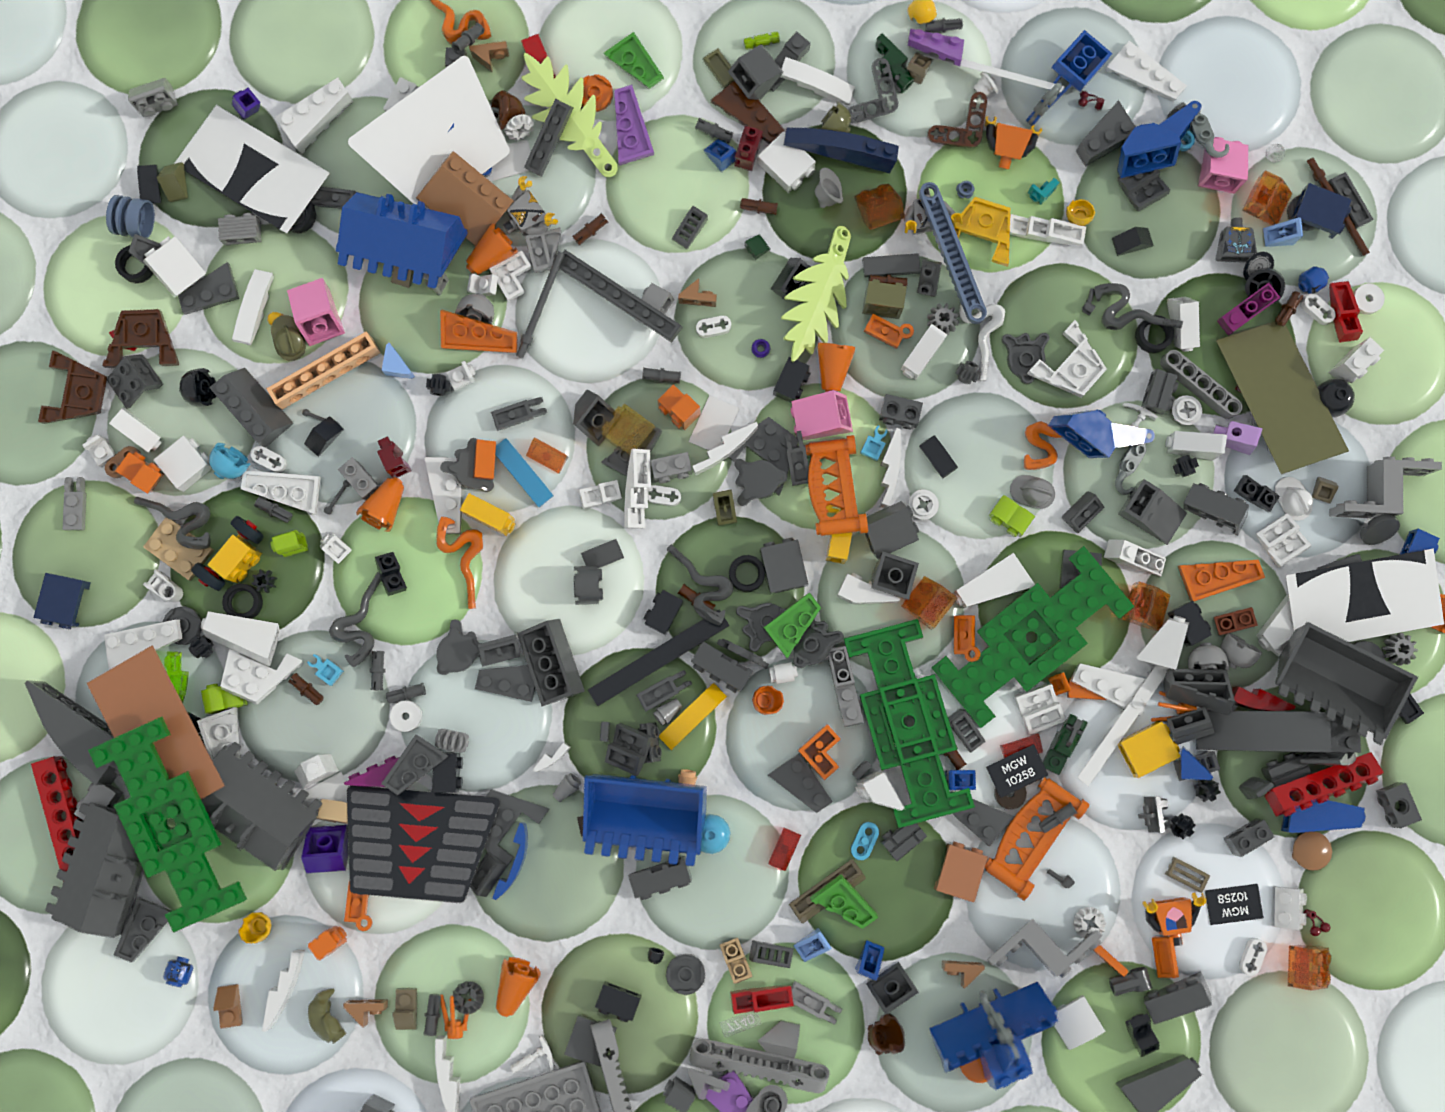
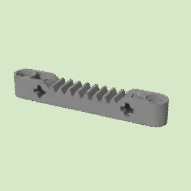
M608 1019L592 1024L590 1027L613 1112H633L619 1066V1050L611 1021ZM607 1048H610L609 1055H606Z
M698 1038L693 1041L689 1056L691 1064L698 1068L717 1072L728 1070L729 1073L735 1070L736 1074L743 1072L744 1076L751 1074L752 1078L757 1075L761 1080L767 1077V1081L772 1079L775 1080V1083L782 1081L784 1085L788 1083L792 1088L813 1093L823 1092L830 1076L829 1069L819 1063L704 1038Z

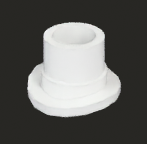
M981 72L980 76L982 78L973 87L974 90L982 92L986 96L993 91L998 93L999 91L993 82L995 81L994 77L990 78L985 72Z

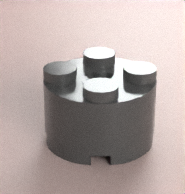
M574 566V571H577V574L574 576V597H578L575 605L599 604V601L603 600V589L599 588V581L602 580V569H598L597 566Z

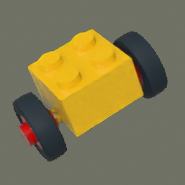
M235 516L230 524L237 530L238 535L232 534L207 564L209 567L199 562L191 569L192 573L199 578L198 581L204 586H210L220 591L225 585V581L220 576L235 583L241 582L247 577L248 570L260 561L262 553L245 539L259 544L264 536L250 520L245 521L243 518Z

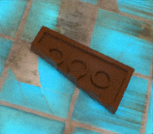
M735 81L711 99L712 104L719 106L726 114L736 118L743 126H750L763 131L762 139L769 144L785 131L758 99H748Z

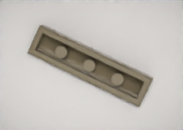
M853 859L789 904L802 924L825 908L820 904L811 902L810 897L840 874L853 888L866 879Z

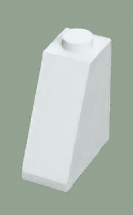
M1188 297L1167 299L1170 319L1183 321L1182 328L1173 327L1174 346L1181 349V351H1192L1193 348L1200 347L1199 301Z
M931 324L901 368L903 374L909 379L917 380L944 342L947 334Z
M125 407L109 423L148 453L151 449L155 451L162 443L159 441L161 438L159 434Z
M1174 431L1167 437L1165 446L1168 447L1167 453L1190 455L1192 458L1213 461L1225 454L1227 435Z
M1179 616L1169 618L1138 654L1137 659L1176 670L1189 625L1188 622H1185L1186 619Z
M331 754L317 755L301 763L295 770L302 789L339 772Z

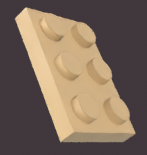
M165 517L143 547L191 581L195 576L191 571L193 566L197 562L204 564L214 549L209 547L196 550L180 545L176 540V534L182 526L174 520ZM190 532L186 534L189 537H196Z

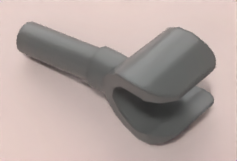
M1093 288L1090 289L1088 299L1082 307V311L1087 315H1090L1096 307L1091 304L1094 295Z
M1048 869L1047 873L1057 879L1064 888H1070L1075 884V881L1069 875L1063 879L1060 875Z

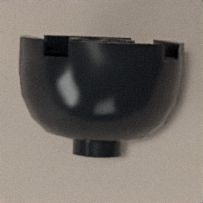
M1260 268L1247 279L1245 292L1250 297L1267 283H1270L1277 294L1282 297L1285 290V280L1281 273L1273 268Z
M208 369L190 370L182 376L179 391L187 403L198 407L213 404L211 401L216 398V395L209 387L216 380L214 377H210Z
M1330 379L1318 386L1320 400L1328 408L1332 417L1345 414L1353 406L1355 393L1346 381Z

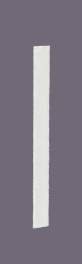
M931 52L924 54V56L944 61L942 59H939V55L936 53ZM946 58L945 62H949L952 64H954L955 62L948 58ZM962 59L960 66L1049 90L1055 85L1054 83Z
M1156 665L1133 697H1140L1143 700V706L1136 709L1130 701L1077 778L1088 787L1163 681L1167 670L1171 668Z

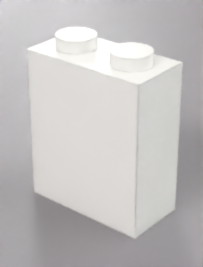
M783 131L758 155L757 163L789 193L792 189L795 191L802 184L801 181L805 177L809 178L814 173L816 161L804 150L783 145L785 131Z
M168 236L160 242L161 247L155 250L152 248L144 254L147 258L143 262L175 298L204 276L206 272L176 236L172 239Z

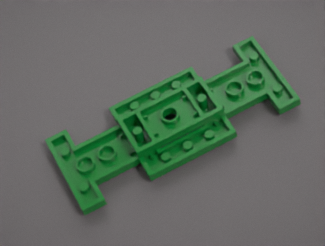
M1085 546L1068 558L1080 574L1058 592L1049 597L1039 583H1036L977 630V633L988 645L980 653V658L977 661L968 662L958 670L950 659L945 656L931 667L980 728L996 717L984 700L1013 677L1028 692L1088 644L1076 627L1105 604L1118 619L1135 607ZM1030 631L1035 632L1037 635V639L1033 643H1029L1026 640V634Z
M918 619L844 638L843 640L849 658L868 654L878 690L863 693L859 696L881 771L900 766L911 804L903 806V810L892 809L898 828L975 807L969 788L950 793L939 755L958 749L935 674L917 679L905 644L923 638ZM911 716L914 719V725L907 727L903 722L904 717Z
M159 717L91 748L88 752L96 768L115 761L131 796L114 805L116 812L147 878L166 871L182 905L165 914L174 933L247 900V897L239 881L222 889L220 888L205 852L222 845L188 771L172 779L169 778L153 744L171 735L163 717ZM168 818H172L175 821L174 828L168 826Z

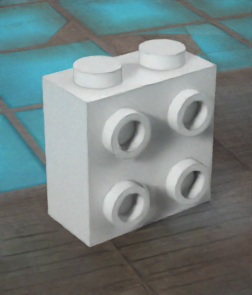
M1369 337L1353 347L1329 373L1335 379L1353 383L1357 378L1360 379L1368 372L1367 368L1370 365L1373 366L1381 359L1379 355L1384 349Z
M184 435L154 459L155 463L173 485L183 492L212 469L209 463V456L205 452L201 453L198 449L200 445L193 438L189 439Z

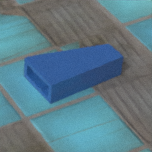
M1329 800L1321 804L1314 802L1312 803L1313 806L1308 809L1301 810V808H1298L1294 814L1287 817L1283 816L1281 831L1300 833L1362 828L1366 818L1365 808Z

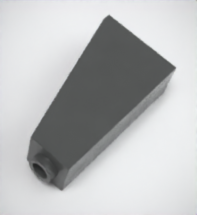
M1182 1054L1122 1079L1116 1085L1137 1112H1158L1202 1076V1074L1198 1070L1199 1064L1192 1057L1188 1058Z

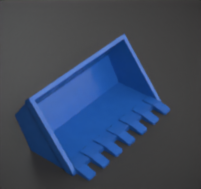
M356 192L342 207L338 243L336 245V252H339L338 265L346 266L349 255L354 256L353 269L361 270L363 260L368 259L367 271L375 274L378 263H384L382 275L386 277H391L393 267L397 266L399 267L398 280L406 281L408 270H413L412 282L414 284L420 285L425 273L429 274L428 287L435 289L439 277H442L467 236V229L464 228L460 216L426 209L424 202L418 201L417 204L409 205L401 201H394L392 194H386L385 198L384 196L375 197Z
M599 774L585 776L583 842H586L584 853L593 855L595 843L602 844L601 855L609 857L612 845L619 846L618 858L626 859L629 847L636 848L635 860L643 861L645 850L651 849L653 850L652 862H661L662 851H669V864H677L679 853H687L685 865L694 866L696 855L701 853L706 817L707 786L674 783L670 779H666L665 782L636 779L635 775H631L630 778Z
M1038 981L1003 997L997 988L993 989L996 1000L989 1003L995 1013L999 1012L1001 1014L1005 1029L1009 1028L1011 1033L1013 1032L1021 1040L1055 1026V1022L1059 1021L1055 1005L1051 1003ZM963 1002L960 1004L963 1014L929 1028L945 1073L979 1059L978 1047L981 1046L986 1053L993 1050L990 1042L997 1039L1000 1043L996 1034L998 1031L996 1028H991L987 1019L989 1016L985 1012L982 1003L979 1004V1007L968 1011Z

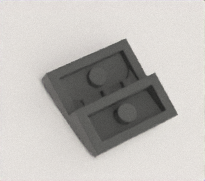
M1158 169L1129 177H1118L1117 179L1123 192L1138 212L1170 193L1169 187L1159 177L1160 172Z
M616 724L614 739L612 743L608 744L605 762L635 776L639 775L646 760L652 736L625 724Z
M1307 752L1300 759V762L1305 765L1346 766L1356 761L1355 752Z
M578 1015L564 1055L601 1066L590 1025L598 1022ZM612 1025V1028H613V1031H614V1035H615L616 1030H617V1027H615V1026ZM610 1048L606 1049V1055H608Z

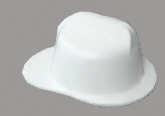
M1292 477L1282 478L1275 486V493L1280 496L1278 502L1284 513H1288L1296 521L1307 518L1312 511L1313 498L1304 485Z

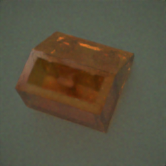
M1265 170L1257 178L1242 211L1271 225H1276L1280 221L1292 192L1283 178Z
M881 184L875 189L864 190L860 194L854 195L863 221L869 230L905 218L902 199L890 184Z
M924 576L911 592L909 600H905L901 607L932 630L958 597L942 585Z
M1140 581L1134 583L1129 600L1135 607L1127 612L1122 620L1159 631L1162 627L1171 595L1158 587Z
M1290 945L1288 986L1306 990L1328 988L1331 981L1329 974L1331 954L1329 953V948Z

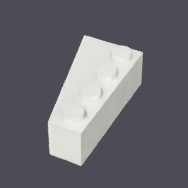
M336 78L275 118L297 151L302 155L309 144H313L317 140L316 137L323 130H326L330 126L329 124L335 118H338L353 100L339 78Z

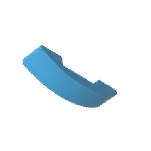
M507 438L496 445L495 455L539 508L554 496Z

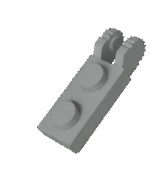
M66 477L64 482L63 530H85V479L83 477L77 478V492H73V479Z
M794 980L791 986L793 1003L814 1016L835 1024L837 1020L833 1016L824 1013V1011L829 1007L833 1011L841 1013L843 1009L830 1002L826 997Z

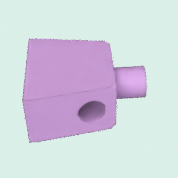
M1230 421L1227 427L1216 424L1213 434L1227 435V448L1251 455L1257 447L1262 428Z

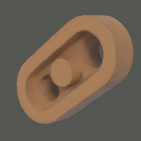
M132 446L123 448L105 464L106 474L113 478L123 477L116 472V469L128 452L133 454L135 451L140 454L141 452ZM116 465V469L113 471L112 467Z

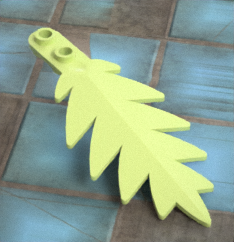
M524 53L525 62L530 73L522 76V80L537 89H541L525 96L524 100L539 106L552 107L556 98L573 107L574 109L559 140L575 142L569 145L568 149L584 150L603 176H614L618 170L617 163L598 138L602 122H598L593 128L596 114L595 95L591 96L581 110L584 91L583 78L580 77L568 93V65H564L554 79L549 57H546L540 64L532 56ZM551 108L532 115V119L545 122ZM596 148L600 150V155L595 156L593 153ZM606 164H611L612 169L610 171L605 170Z
M838 226L834 230L828 253L813 258L814 262L821 264L809 267L793 277L794 280L811 282V284L802 286L784 297L785 300L806 302L794 307L781 316L782 320L800 322L783 337L784 340L793 342L792 362L799 358L804 349L810 355L814 353L815 333L823 343H828L826 317L835 329L839 327L835 299L843 309L847 307L842 277L844 280L849 279L844 260L851 235L844 226Z

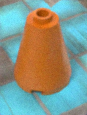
M492 223L466 259L468 263L466 267L472 274L475 272L481 274L516 255L519 251L516 247L514 249L511 247L513 242L499 227L495 229V224Z
M818 343L821 388L825 392L832 390L841 391L855 353V347L832 343Z
M396 477L387 478L358 508L356 514H361V519L379 530L381 527L386 528L385 532H390L404 491L403 482Z
M509 957L508 961L504 959L502 963L496 1009L504 1017L514 1015L540 978V970L536 966L534 969L530 967L529 961Z

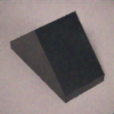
M1143 227L1131 228L1112 238L1117 256L1154 246L1149 229Z
M329 416L311 430L304 444L319 457L341 434L344 428Z

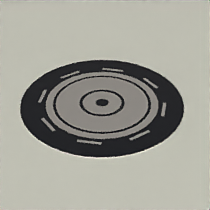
M1258 252L1252 255L1244 265L1243 276L1247 281L1249 276L1260 268H1274L1272 255L1268 252Z

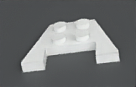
M1074 320L1062 335L1077 346V348L1055 372L1039 359L1027 374L1082 398L1107 368L1095 349H1092L1087 342L1088 338L1085 334H1082L1077 321Z
M229 648L220 687L226 692L257 705L276 689V686L281 681L286 680L296 668L299 669L303 661L286 654L277 670H274Z

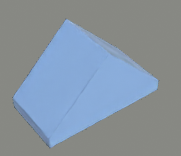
M1301 218L1263 228L1265 246L1294 245L1303 237Z
M390 343L386 344L382 372L388 376L413 379L415 376Z
M819 928L793 945L804 962L831 949L830 944Z

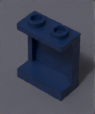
M1308 183L1302 189L1291 220L1300 217L1301 222L1330 233L1329 238L1333 239L1337 234L1340 235L1345 227L1343 221L1351 211L1350 203L1352 199Z
M45 573L33 618L41 619L40 623L51 626L53 622L59 623V627L71 629L72 626L79 627V623H76L80 602L84 589L89 590L91 582Z

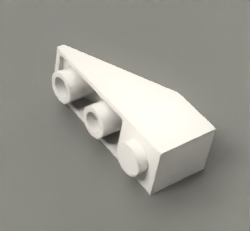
M1109 539L1104 558L1115 563L1157 576H1162L1166 558L1126 540Z
M855 573L846 575L837 594V597L854 605L897 603L900 598L872 589L871 581L866 583L862 581L861 576Z

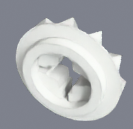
M517 115L508 121L505 133L510 140L518 141L519 138L523 140L525 136H530L529 132L533 131L534 123L528 115Z
M1181 396L1173 403L1171 414L1174 416V421H1178L1181 425L1189 426L1201 418L1202 406L1192 396ZM1185 406L1187 409L1192 410L1188 413V416H1186V413L1180 412Z
M918 490L909 498L908 505L916 519H930L938 511V499L931 491ZM920 500H922V502L930 501L926 506L927 511L924 510V508L917 509L920 505Z
M1084 907L1076 913L1074 927L1076 932L1083 938H1086L1095 930H1098L1100 934L1105 931L1106 921L1104 915L1098 909ZM1093 918V923L1097 927L1090 926L1088 929V924L1083 919L1091 920Z

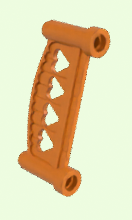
M854 435L846 436L845 439L812 442L805 445L806 454L811 457L808 470V489L813 509L819 519V523H815L817 535L825 536L859 531L860 534L868 533L866 513L858 514L851 472L849 455L856 454ZM822 458L836 462L827 469L820 468L822 466L820 459ZM829 474L837 477V479L829 485H824L822 475ZM829 489L840 494L827 501L825 500L826 494L824 491ZM832 505L842 510L833 517L827 516L828 510L826 507Z
M1046 777L1038 784V787L1041 788L1040 792L1018 811L1008 825L998 846L995 858L991 859L989 857L985 865L986 872L1016 892L1017 897L1023 901L1028 898L1035 886L1029 881V878L1070 819L1068 818L1063 821V825L1060 823L1046 833L1029 831L1027 824L1031 822L1033 816H1038L1040 822L1050 816L1038 813V808L1042 806V802L1049 800L1055 812L1071 803L1077 811V814L1073 816L1078 820L1085 814L1090 805L1084 799H1078ZM1022 832L1028 833L1034 848L1016 846V840L1021 839L1020 835ZM1015 848L1023 864H1008L1005 862V857L1010 855V849Z

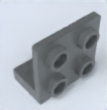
M143 354L125 356L107 378V382L126 409L131 408L145 390L159 389L163 385Z

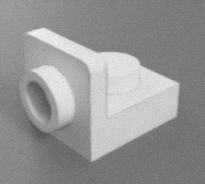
M470 274L467 291L472 294L480 293L485 296L496 295L498 276L493 274L486 276Z
M466 361L461 362V366L446 372L455 391L475 382L473 376L476 373L472 365H468Z
M100 435L89 437L86 440L87 442L82 445L84 449L90 452L100 467L104 466L107 461L116 455L107 439Z
M334 532L330 535L326 534L320 541L322 543L320 548L338 564L352 551Z

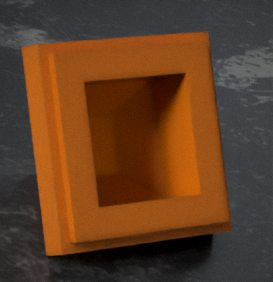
M1064 672L1048 678L1049 682L1053 685L1056 696L1071 691Z

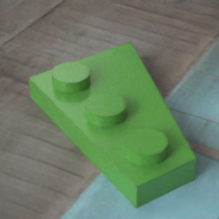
M634 32L604 52L607 58L648 89L664 79L662 73Z
M809 592L763 627L786 658L789 657L821 607Z
M841 874L810 897L811 902L824 906L826 910L841 915L843 919L862 929L878 918L877 913Z

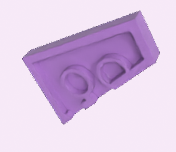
M910 29L908 46L925 53H936L939 55V59L944 61L946 58L955 61L954 65L960 67L964 39L956 36H945L940 33L925 32L921 29Z

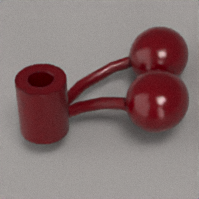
M1087 91L1080 93L1079 106L1084 107L1090 101H1097L1095 109L1102 110L1105 101L1103 98L1088 94ZM1088 96H1093V97H1096L1097 99L1087 100L1086 98H1087Z
M1309 909L1304 910L1306 917L1311 918L1313 927L1310 929L1312 936H1319L1321 931L1325 933L1330 931V924L1323 922L1316 915V912ZM1316 917L1322 922L1320 928L1315 926L1314 919Z

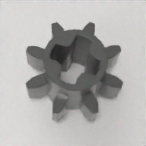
M966 361L965 364L960 363L956 374L959 375L958 380L964 384H971L972 381L976 382L981 373L978 371L979 366L972 361Z

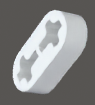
M1309 294L1301 301L1302 309L1319 324L1327 325L1335 319V310L1318 295ZM1309 301H1314L1313 306L1308 305ZM1325 312L1328 313L1326 319L1323 318Z
M726 316L703 319L696 325V332L701 338L724 335L731 329V321ZM721 321H724L725 324H728L726 325L725 329H722L721 326H715L720 325ZM702 325H706V327H713L707 329L706 333H704L703 330H699L702 328Z
M256 446L251 451L253 461L276 473L283 472L287 467L285 458L265 447ZM257 453H263L267 456L266 460L261 457L259 458ZM271 460L279 461L281 466L275 467Z
M651 485V488L647 489L648 501L650 503L677 506L681 501V494L675 488ZM656 490L657 494H662V497L656 496L655 499H652L649 493ZM672 493H675V496L678 497V499H674V502H670V498H666L664 496H670Z
M1251 938L1246 943L1239 962V968L1244 974L1254 976L1260 971L1267 952V945L1263 940ZM1258 944V946L1261 947L1260 951H1255L1253 945ZM1246 963H1251L1253 969H1248L1245 966Z

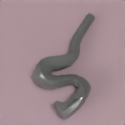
M1117 283L1101 284L1094 288L1097 301H1100L1104 295H1121V299L1109 306L1103 313L1102 323L1107 329L1120 330L1137 318L1144 319L1155 325L1182 328L1183 321L1159 318L1141 309L1131 310L1116 318V313L1126 306L1129 301V289L1125 285Z
M135 497V504L158 510L171 520H181L196 515L193 520L180 527L176 534V540L180 545L190 549L200 550L210 547L211 538L208 532H205L202 537L186 536L190 531L198 529L207 523L211 515L209 507L200 502H193L177 511H172L161 503Z
M672 544L669 545L667 551L687 568L691 578L696 583L719 588L717 591L704 592L694 599L693 606L701 618L712 624L721 625L725 617V610L716 612L707 607L703 602L727 599L733 593L732 582L727 577L721 575H700L688 558Z
M378 572L362 597L359 611L354 615L337 618L329 629L331 638L340 643L356 639L364 640L363 646L353 656L345 655L346 660L352 667L358 666L370 654L375 644L374 638L366 631L345 632L344 628L355 625L366 617L371 596L381 582Z

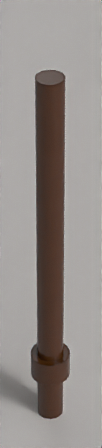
M1314 157L1307 160L1306 162L1314 173L1312 176L1315 181H1318L1322 188L1334 192L1325 177L1326 173L1323 169H1320ZM1347 216L1343 221L1346 229L1362 256L1369 254L1370 251L1351 219Z

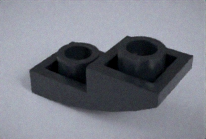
M157 165L137 166L140 199L149 200L152 203H162L160 183L156 178L159 175Z
M935 435L919 445L942 479L958 468Z
M1243 475L1234 489V492L1267 512H1271L1280 497L1266 485L1261 486L1248 475Z
M394 552L376 556L375 562L387 596L406 591L407 587L400 573V565Z

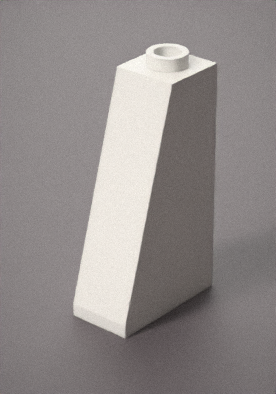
M1013 553L954 591V600L959 606L962 605L963 608L1027 590L1035 584Z
M1289 594L1286 595L1256 635L1259 639V645L1267 651L1276 650L1287 642L1294 633Z
M208 612L206 618H203L201 622V629L206 638L266 666L271 665L280 635L278 623Z

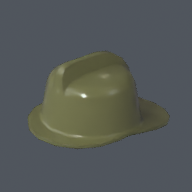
M282 315L276 318L271 326V335L277 354L282 359L288 361H295L301 358L306 350V342L295 324L294 317Z

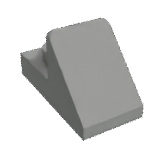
M691 1068L688 1069V1075L699 1099L705 1100L708 1088L721 1093V1090L728 1091L729 1082Z

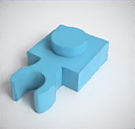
M879 425L874 431V438L868 436L860 454L875 461H878L886 444L881 439L888 432L886 429L884 434H879Z
M313 654L317 658V663L313 664L308 661V665L317 668L318 671L315 675L329 686H332L344 670L330 659H326L323 662L319 655Z

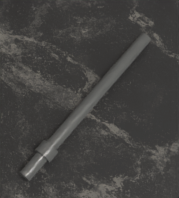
M557 252L527 330L520 339L521 345L516 354L519 358H524L528 345L530 346L532 343V335L565 255L561 252Z

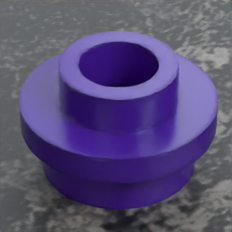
M758 339L752 344V353L758 358H764L770 352V344L764 339ZM759 346L764 347V351L760 352L757 350V348Z

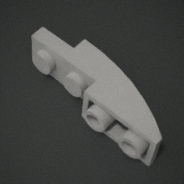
M846 646L833 648L830 650L828 660L844 727L863 724L864 721Z

